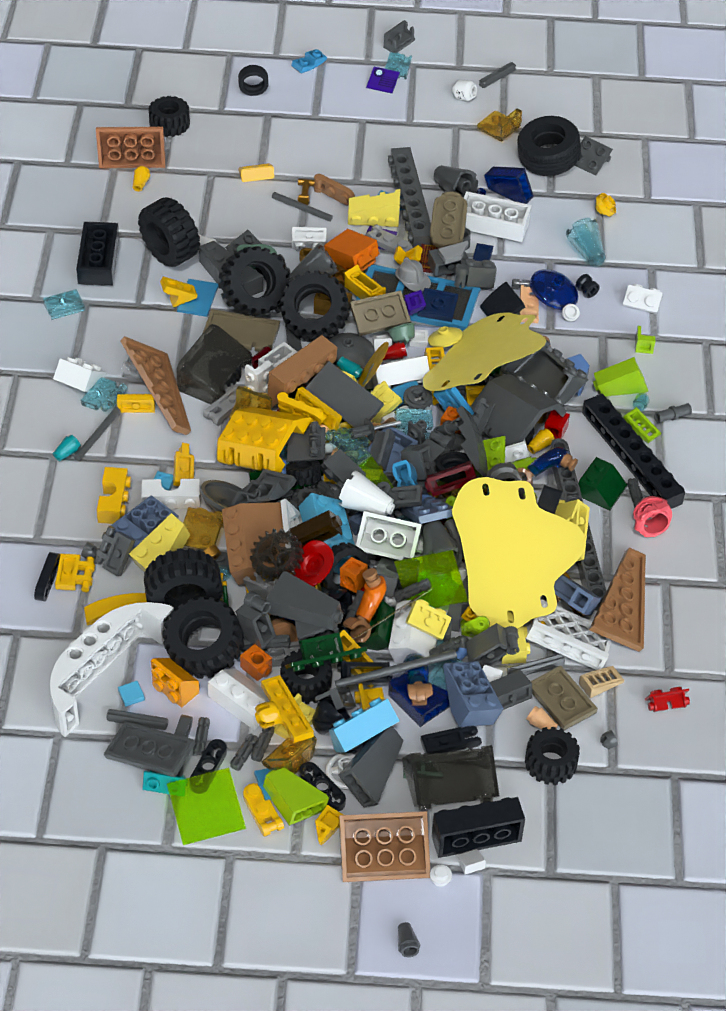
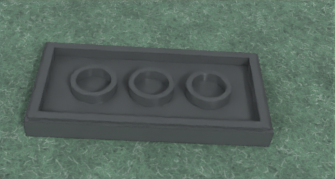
M330 361L327 362L305 388L340 414L342 419L353 428L364 426L365 419L368 418L371 421L384 406L382 401Z
M124 721L104 752V756L110 760L176 777L196 743L191 738Z

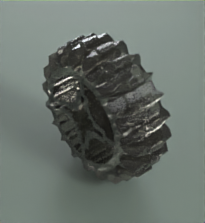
M273 529L271 534L265 531L266 536H259L260 541L253 544L256 548H252L250 551L252 553L250 560L253 562V569L256 570L259 576L262 575L263 579L269 578L272 582L276 578L278 580L283 571L296 575L294 569H301L299 562H304V558L301 556L304 554L302 543L298 541V537L296 535L292 536L289 530L285 533L284 529H280L278 533L276 529ZM279 543L288 544L291 548L281 547ZM263 563H273L275 567H267Z

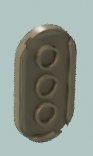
M445 192L434 200L430 239L438 248L457 244L464 240L467 201L461 194Z

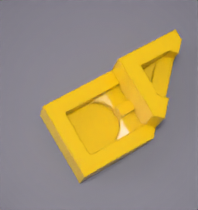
M329 805L325 807L315 820L320 845H323L339 828V816L343 815Z

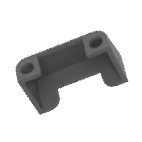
M547 340L545 346L540 350L506 363L500 370L504 374L509 373L514 377L519 375L525 380L526 384L530 382L538 388V391H546L551 399L556 397L562 401V406L588 381L587 373L581 369H576L574 367L575 363L567 358L564 359L562 357L563 353L556 348H551V343Z

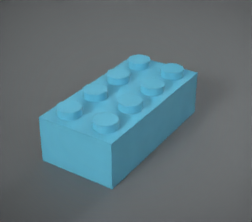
M310 493L298 506L302 522L330 510L342 520V535L337 534L323 542L328 544L331 549L332 546L340 545L342 542L354 544L345 508L339 505L342 500ZM349 555L342 558L336 564L333 573L340 574V567L348 559H350L351 557H355L353 555Z

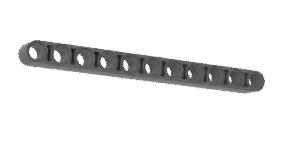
M554 439L551 443L550 461L557 489L563 491L560 500L569 502L579 499L583 502L575 469L569 471V467L564 468L560 465L567 453L571 455L568 443L564 439ZM588 522L584 560L576 561L582 586L601 598L595 611H598L606 594V587Z

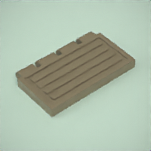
M211 309L202 336L204 343L217 345L218 341H220L222 346L235 347V344H237L239 349L252 350L255 347V351L259 352L266 346L273 349L280 328V321Z

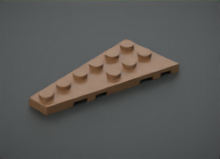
M124 336L120 340L171 429L177 433L188 435L191 428L168 354Z

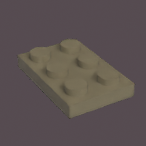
M401 290L350 302V308L359 336L411 323Z
M561 665L531 681L532 694L562 729L566 730L597 713L598 708Z

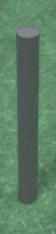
M273 192L272 194L273 199L331 222L333 215L279 193Z
M118 407L111 411L74 455L76 460L80 461L119 415L121 411Z

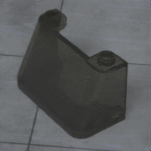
M215 324L209 325L177 366V387L179 392L210 405L226 393L224 385L237 368L241 365L245 369L247 364H252V353L221 327Z
M492 745L481 746V749L471 748L464 751L435 754L424 753L421 755V752L410 753L402 758L414 807H419V811L430 810L433 805L479 800L480 803L485 801L493 802V798L500 796Z

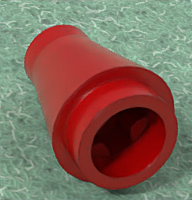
M397 342L389 346L383 360L403 359V357L407 356L404 342Z

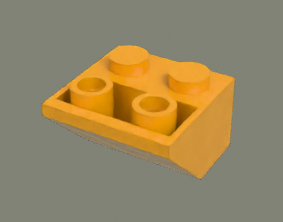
M153 658L151 660L152 685L157 691L163 692L172 703H176L182 708L199 694V681L172 659Z

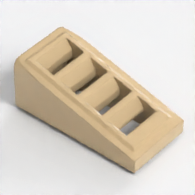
M614 666L585 673L580 676L579 685L589 698L624 683V679ZM612 673L616 679H612L609 674Z

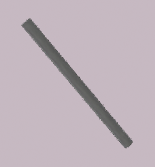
M451 650L335 680L336 687H345L457 658L456 650Z

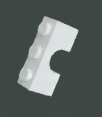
M142 479V502L152 495L169 509H200V479H180V486L172 491L165 490L162 487L161 479Z

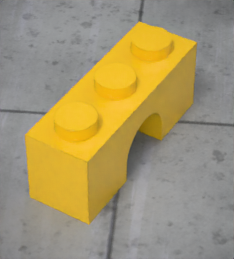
M105 467L102 479L103 494L111 495L99 496L97 505L98 523L113 524L126 514L125 502L129 500L127 488H131L132 481L131 476H128V468Z

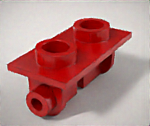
M674 687L669 692H662V690L651 691L650 695L645 698V701L650 700L648 703L649 711L668 710L667 702H670L671 709L685 708L687 705H690L689 697L685 696L689 689Z

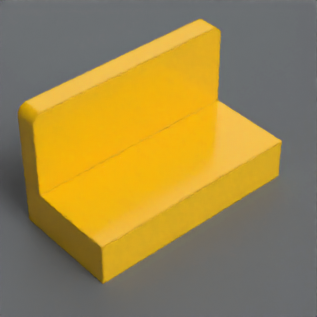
M117 394V407L120 409V413H155L156 401L152 394Z

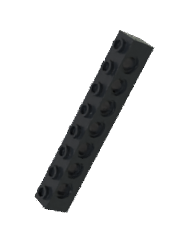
M603 393L584 400L582 414L648 494L667 500L671 509L682 505L685 496L683 486L678 484L672 473L668 472L663 463L653 454L651 448L646 446L642 438L632 429V426L614 408L611 401Z

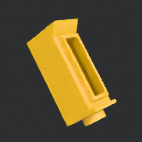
M358 265L345 272V288L358 298L365 299L386 294V287H382L360 270Z

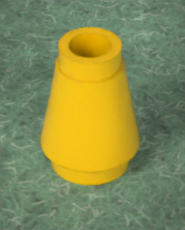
M139 166L135 169L132 187L135 191H142L150 178L148 168Z
M548 429L540 430L527 445L528 451L535 454L550 446L554 440L551 431Z

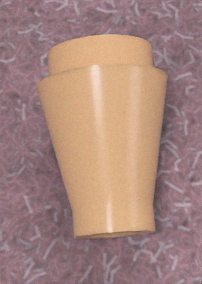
M535 706L526 718L530 725L539 729L558 727V724L554 722L542 707L538 708Z

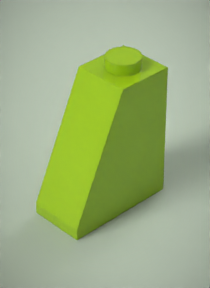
M635 357L594 373L596 379L593 381L596 391L600 390L601 394L603 393L605 397L646 393L649 391Z
M286 768L272 770L265 776L263 787L289 826L321 813L327 806L329 800L327 794Z

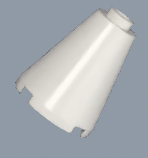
M358 471L352 472L351 475L354 477L351 480H346L339 499L342 500L339 505L343 508L361 512L365 511L383 516L391 515L395 508L394 500Z

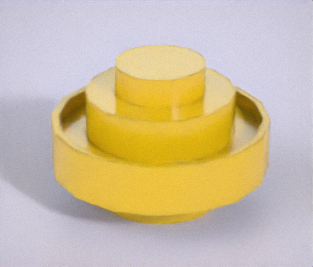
M601 193L596 197V210L600 214L610 217L616 213V203L610 195Z

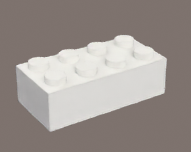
M466 191L464 199L467 201L465 228L481 234L523 242L530 222L532 205Z

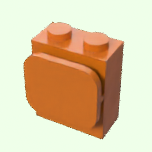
M346 229L324 245L325 251L328 252L334 263L347 271L358 265L363 272L374 264L376 257L380 255L376 239L350 229Z

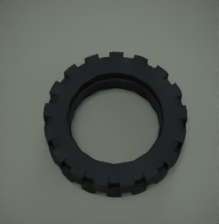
M342 542L340 545L332 546L334 553L333 566L321 584L328 591L346 589L334 582L333 572L336 564L342 558L353 555L355 559L368 564V569H370L369 564L371 562L367 558V553L352 543L346 544ZM350 590L346 591L347 593H351L353 595L356 594Z

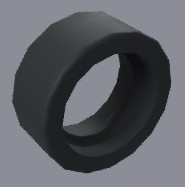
M248 65L241 69L238 74L240 90L249 96L263 94L269 86L267 71L258 65ZM250 76H258L263 79L262 82L256 85H249L244 82Z
M448 452L438 457L436 460V470L440 472L448 467L466 463L470 459L463 452ZM464 470L439 480L449 483L467 476Z

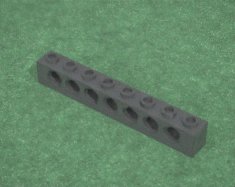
M411 147L391 148V155H388V164L391 165V176H394V187H397L396 190L400 189V209H403L402 219L405 220V231L409 232L408 242L412 244V248L419 245L424 249L427 245H433L430 239L431 222Z

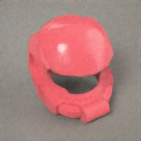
M657 496L644 497L639 501L633 512L634 519L636 520L634 529L639 531L644 537H656L666 531L672 518V510L667 503L668 501Z

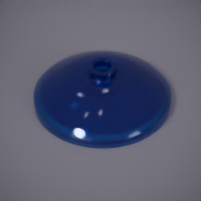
M551 269L538 270L530 279V288L533 294L542 303L551 308L562 310L567 304L576 305L579 295L574 283L558 271Z

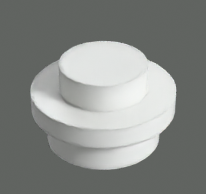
M567 304L562 309L563 318L569 322L575 321L579 317L580 311L574 304Z
M436 865L430 871V879L436 886L442 887L451 881L452 872L445 865Z

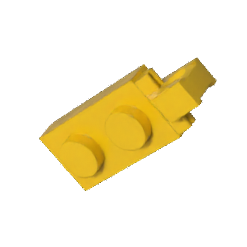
M182 442L179 451H176L174 455V486H180V479H194V455L189 454L188 443Z

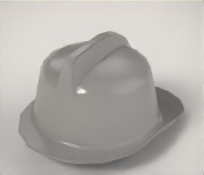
M405 257L400 267L396 270L395 276L409 290L414 292L419 290L423 292L424 288H430L431 281L423 272L421 263Z

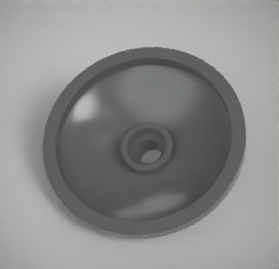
M340 333L328 339L337 346V360L343 356L361 365L362 369L365 368L375 353L372 343L367 338L356 333Z
M220 480L205 481L200 488V493L205 502L220 514H222V509L231 507L230 504L238 491L244 492L242 488Z

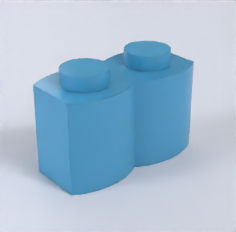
M403 460L393 464L392 471L395 479L398 481L397 487L419 485L416 482V469L410 462Z

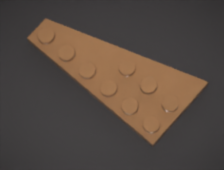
M629 547L619 563L589 630L640 652L644 648L646 555Z

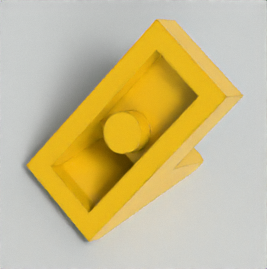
M164 276L160 281L163 291L170 295L173 307L194 300L198 296L193 285Z

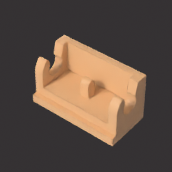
M521 285L519 298L524 303L525 308L519 311V315H535L536 318L532 323H538L539 295L529 294L530 292L537 293L538 289ZM528 318L523 319L522 322H526Z

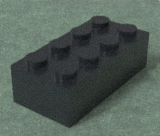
M84 222L76 267L78 284L113 285L120 239L118 223Z
M506 797L493 802L485 801L478 805H464L457 809L440 810L434 813L431 835L437 856L441 858L462 854L475 849L482 850L522 842L525 816L518 797Z

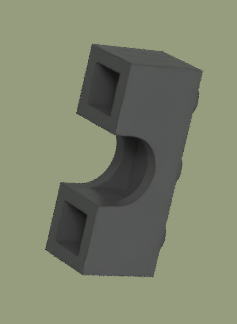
M382 556L380 562L376 561L373 568L377 570L379 576H383L386 580L387 591L385 596L393 598L399 582L402 561Z

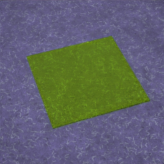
M453 550L394 561L402 588L426 578L430 580L432 585L430 589L432 590L418 598L428 602L429 606L436 608L468 601ZM422 591L421 593H419V594H417V595H415V596H412V597H410V598H408V599L406 598V600H413L414 598H416V597L419 596L420 594L424 593L425 591Z
M229 768L167 783L183 845L246 829Z

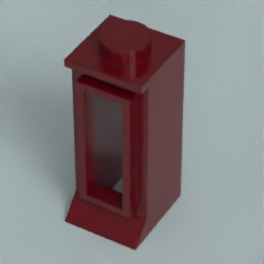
M470 460L449 469L427 475L425 486L427 492H431L434 497L461 488L467 482L476 479L477 476ZM465 470L467 477L438 486L437 479Z

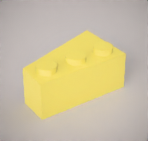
M400 189L388 194L380 192V195L372 197L370 195L349 198L348 225L374 226L377 224L379 226L398 227Z
M579 499L559 504L555 515L576 524L587 538L590 507ZM584 549L583 554L581 555V557H580L577 561L584 560V557H585V549Z
M171 513L129 555L134 563L145 572L152 560L155 561L156 557L160 554L164 555L167 551H177V549L183 548L190 537V533L185 525Z

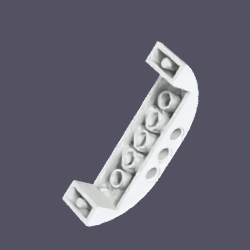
M145 602L119 607L103 615L94 624L87 627L82 635L69 644L56 661L50 679L53 713L61 735L66 737L79 725L75 697L143 633L163 645L164 639L162 636L163 631L166 630L164 624L166 620L171 619L169 615L174 610L172 606L162 603Z

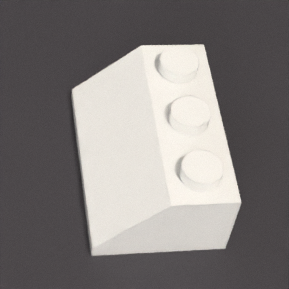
M415 356L381 363L371 378L374 388L383 381L388 384L390 389L391 385L398 384L399 386L410 381L422 383L424 375L430 371L427 356Z
M364 511L356 546L364 552L403 561L404 557L414 559L423 526L422 524Z
M411 600L397 602L396 610ZM409 604L396 612L394 616L388 649L395 664L405 663L410 659L428 657L430 655L429 650L437 646L438 639L405 623L411 610Z
M237 669L221 670L208 682L209 698L251 729L256 730L259 727L255 717V707L258 704L269 701L259 685Z

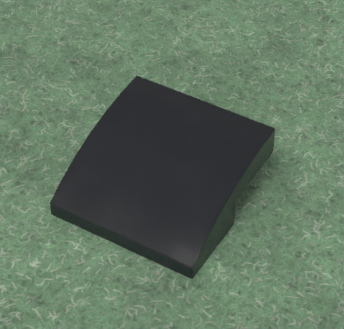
M505 282L483 301L480 308L486 316L498 313L516 314L524 309L525 305L510 285ZM501 316L497 322L501 321L505 316Z

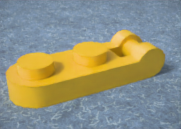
M280 392L277 395L278 407L281 412L311 417V422L317 421L319 425L325 420L324 412L320 408H314L302 401L289 398L285 392Z
M257 783L248 784L244 788L243 798L262 835L265 837L270 835L271 831L284 829L283 821L278 816L270 799L265 801Z

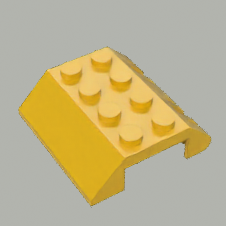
M256 407L235 410L218 438L217 460L219 463L229 465L234 463L239 467L259 471L264 468L281 473L285 463L279 454L292 432L304 434L312 419L311 417Z

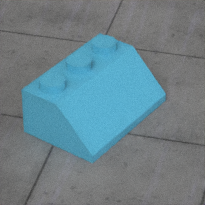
M378 697L369 702L370 707L364 710L359 708L353 711L351 718L347 720L342 718L334 722V727L329 730L334 750L336 752H347L399 722L400 720L389 700H381Z

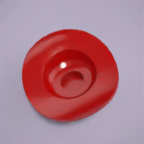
M319 540L308 542L303 546L295 559L292 575L313 587L319 584L329 574L333 566L334 553L331 547Z

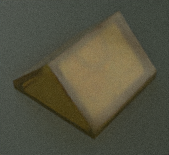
M314 736L296 743L291 738H287L262 761V764L271 771L286 768L296 774L303 763L309 762L313 758L317 738Z

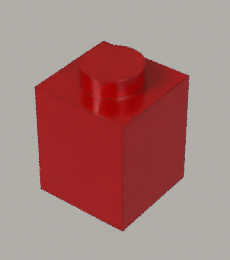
M555 410L551 411L545 422L544 429L551 431L554 439H562L568 428L570 414L565 413L562 417Z

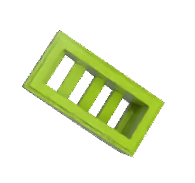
M637 407L624 415L625 421L632 426L636 434L645 442L650 443L661 435V432Z

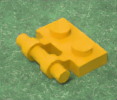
M60 554L55 589L76 590V584H81V590L88 592L93 582L91 576L95 570L94 558L89 556L86 561H81L80 555ZM79 570L84 571V575H78Z

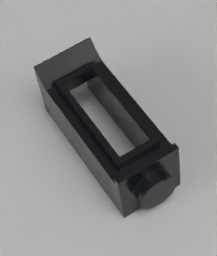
M341 661L337 664V669H341L340 679L351 677V669H381L389 667L390 662ZM393 674L361 683L363 685L385 686L390 683Z

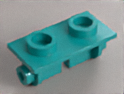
M144 771L143 790L185 797V787L188 785V778H185V775L172 777L154 771Z

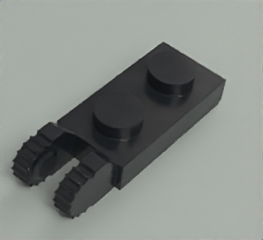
M476 726L453 728L425 734L420 738L426 757L466 748L471 749L480 746L482 743L480 737H472L478 734Z

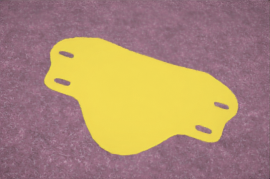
M498 313L487 316L463 330L462 339L455 343L446 355L424 375V388L429 391H440L459 385L479 383L486 379L496 367L540 350L546 344L545 337L529 329L536 316ZM501 316H505L501 321L497 322ZM528 318L524 324H520L523 319ZM478 374H482L479 379L474 380ZM445 381H450L446 386L442 387Z
M481 477L464 484L458 492L452 508V515L461 538L468 575L469 606L477 617L486 616L490 621L489 627L497 623L504 628L514 626L517 629L531 619L553 613L557 607L554 590L555 581L572 567L583 554L586 547V537L583 531L567 519L539 508L536 503L534 489L527 481H501L494 478ZM483 484H487L490 493L487 496L483 493ZM519 488H524L525 499H520ZM542 595H545L547 598L548 606L546 608H543L541 605L540 597ZM508 611L513 612L514 623H509Z

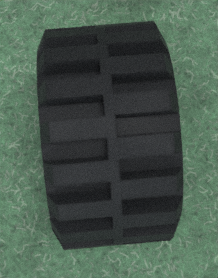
M162 96L150 103L149 125L150 127H163L164 137L179 136L189 128V105L182 98Z
M298 649V652H290V656L286 655L281 663L280 675L293 697L300 694L302 695V702H305V704H309L312 701L317 703L318 701L315 700V697L329 691L331 688L332 666L330 660L324 661L323 666L312 668V664L305 665L304 670L293 672L292 668L286 670L285 665L302 661L303 657L301 649ZM301 674H311L314 677L304 679L298 676Z
M545 727L542 728V731L537 730L534 735L530 736L525 755L526 769L530 771L529 774L532 777L536 776L538 782L542 780L547 785L549 783L558 785V782L563 784L575 774L580 747L577 744L576 738H572L570 732L565 733V729L560 728V730H557L556 727H551V729ZM555 753L559 755L561 758L550 759L544 756L543 754Z

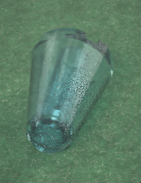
M590 218L578 220L572 224L573 228L570 231L569 229L566 231L567 239L590 265H602L606 256L597 220H591Z

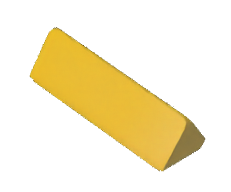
M270 163L238 168L242 182L274 178V168Z

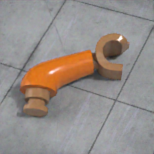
M375 568L367 569L363 573L366 583L364 585V594L355 614L357 618L349 617L342 623L344 627L352 629L350 637L356 643H363L370 637L371 629L354 638L371 627L368 623L372 620L387 591L385 578L379 576Z

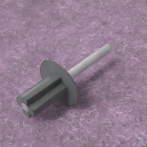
M366 418L364 426L350 429L351 438L367 436L370 441H373L375 430L400 425L401 422L398 420L373 426L372 422Z

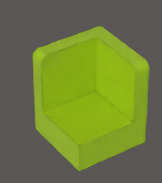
M637 326L635 352L653 354L655 336L641 335V326Z

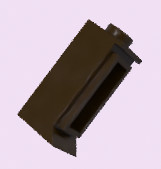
M328 510L290 528L292 548L300 552L303 546L310 541L319 540L323 542L337 534L342 535L341 518Z

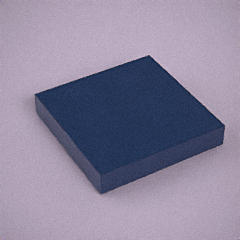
M424 288L423 297L427 307L420 310L417 316L452 322L459 294Z

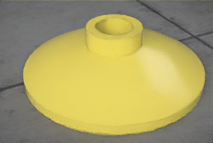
M443 326L428 337V343L432 347H448L459 342L463 337V333L459 328Z

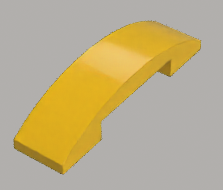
M121 594L93 602L84 607L86 624H94L103 615L119 607L134 603L147 602L146 594Z

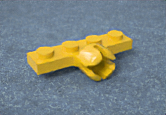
M281 675L262 680L261 687L269 701L258 704L255 707V717L259 726L266 729L282 724L294 743L314 737L312 727Z

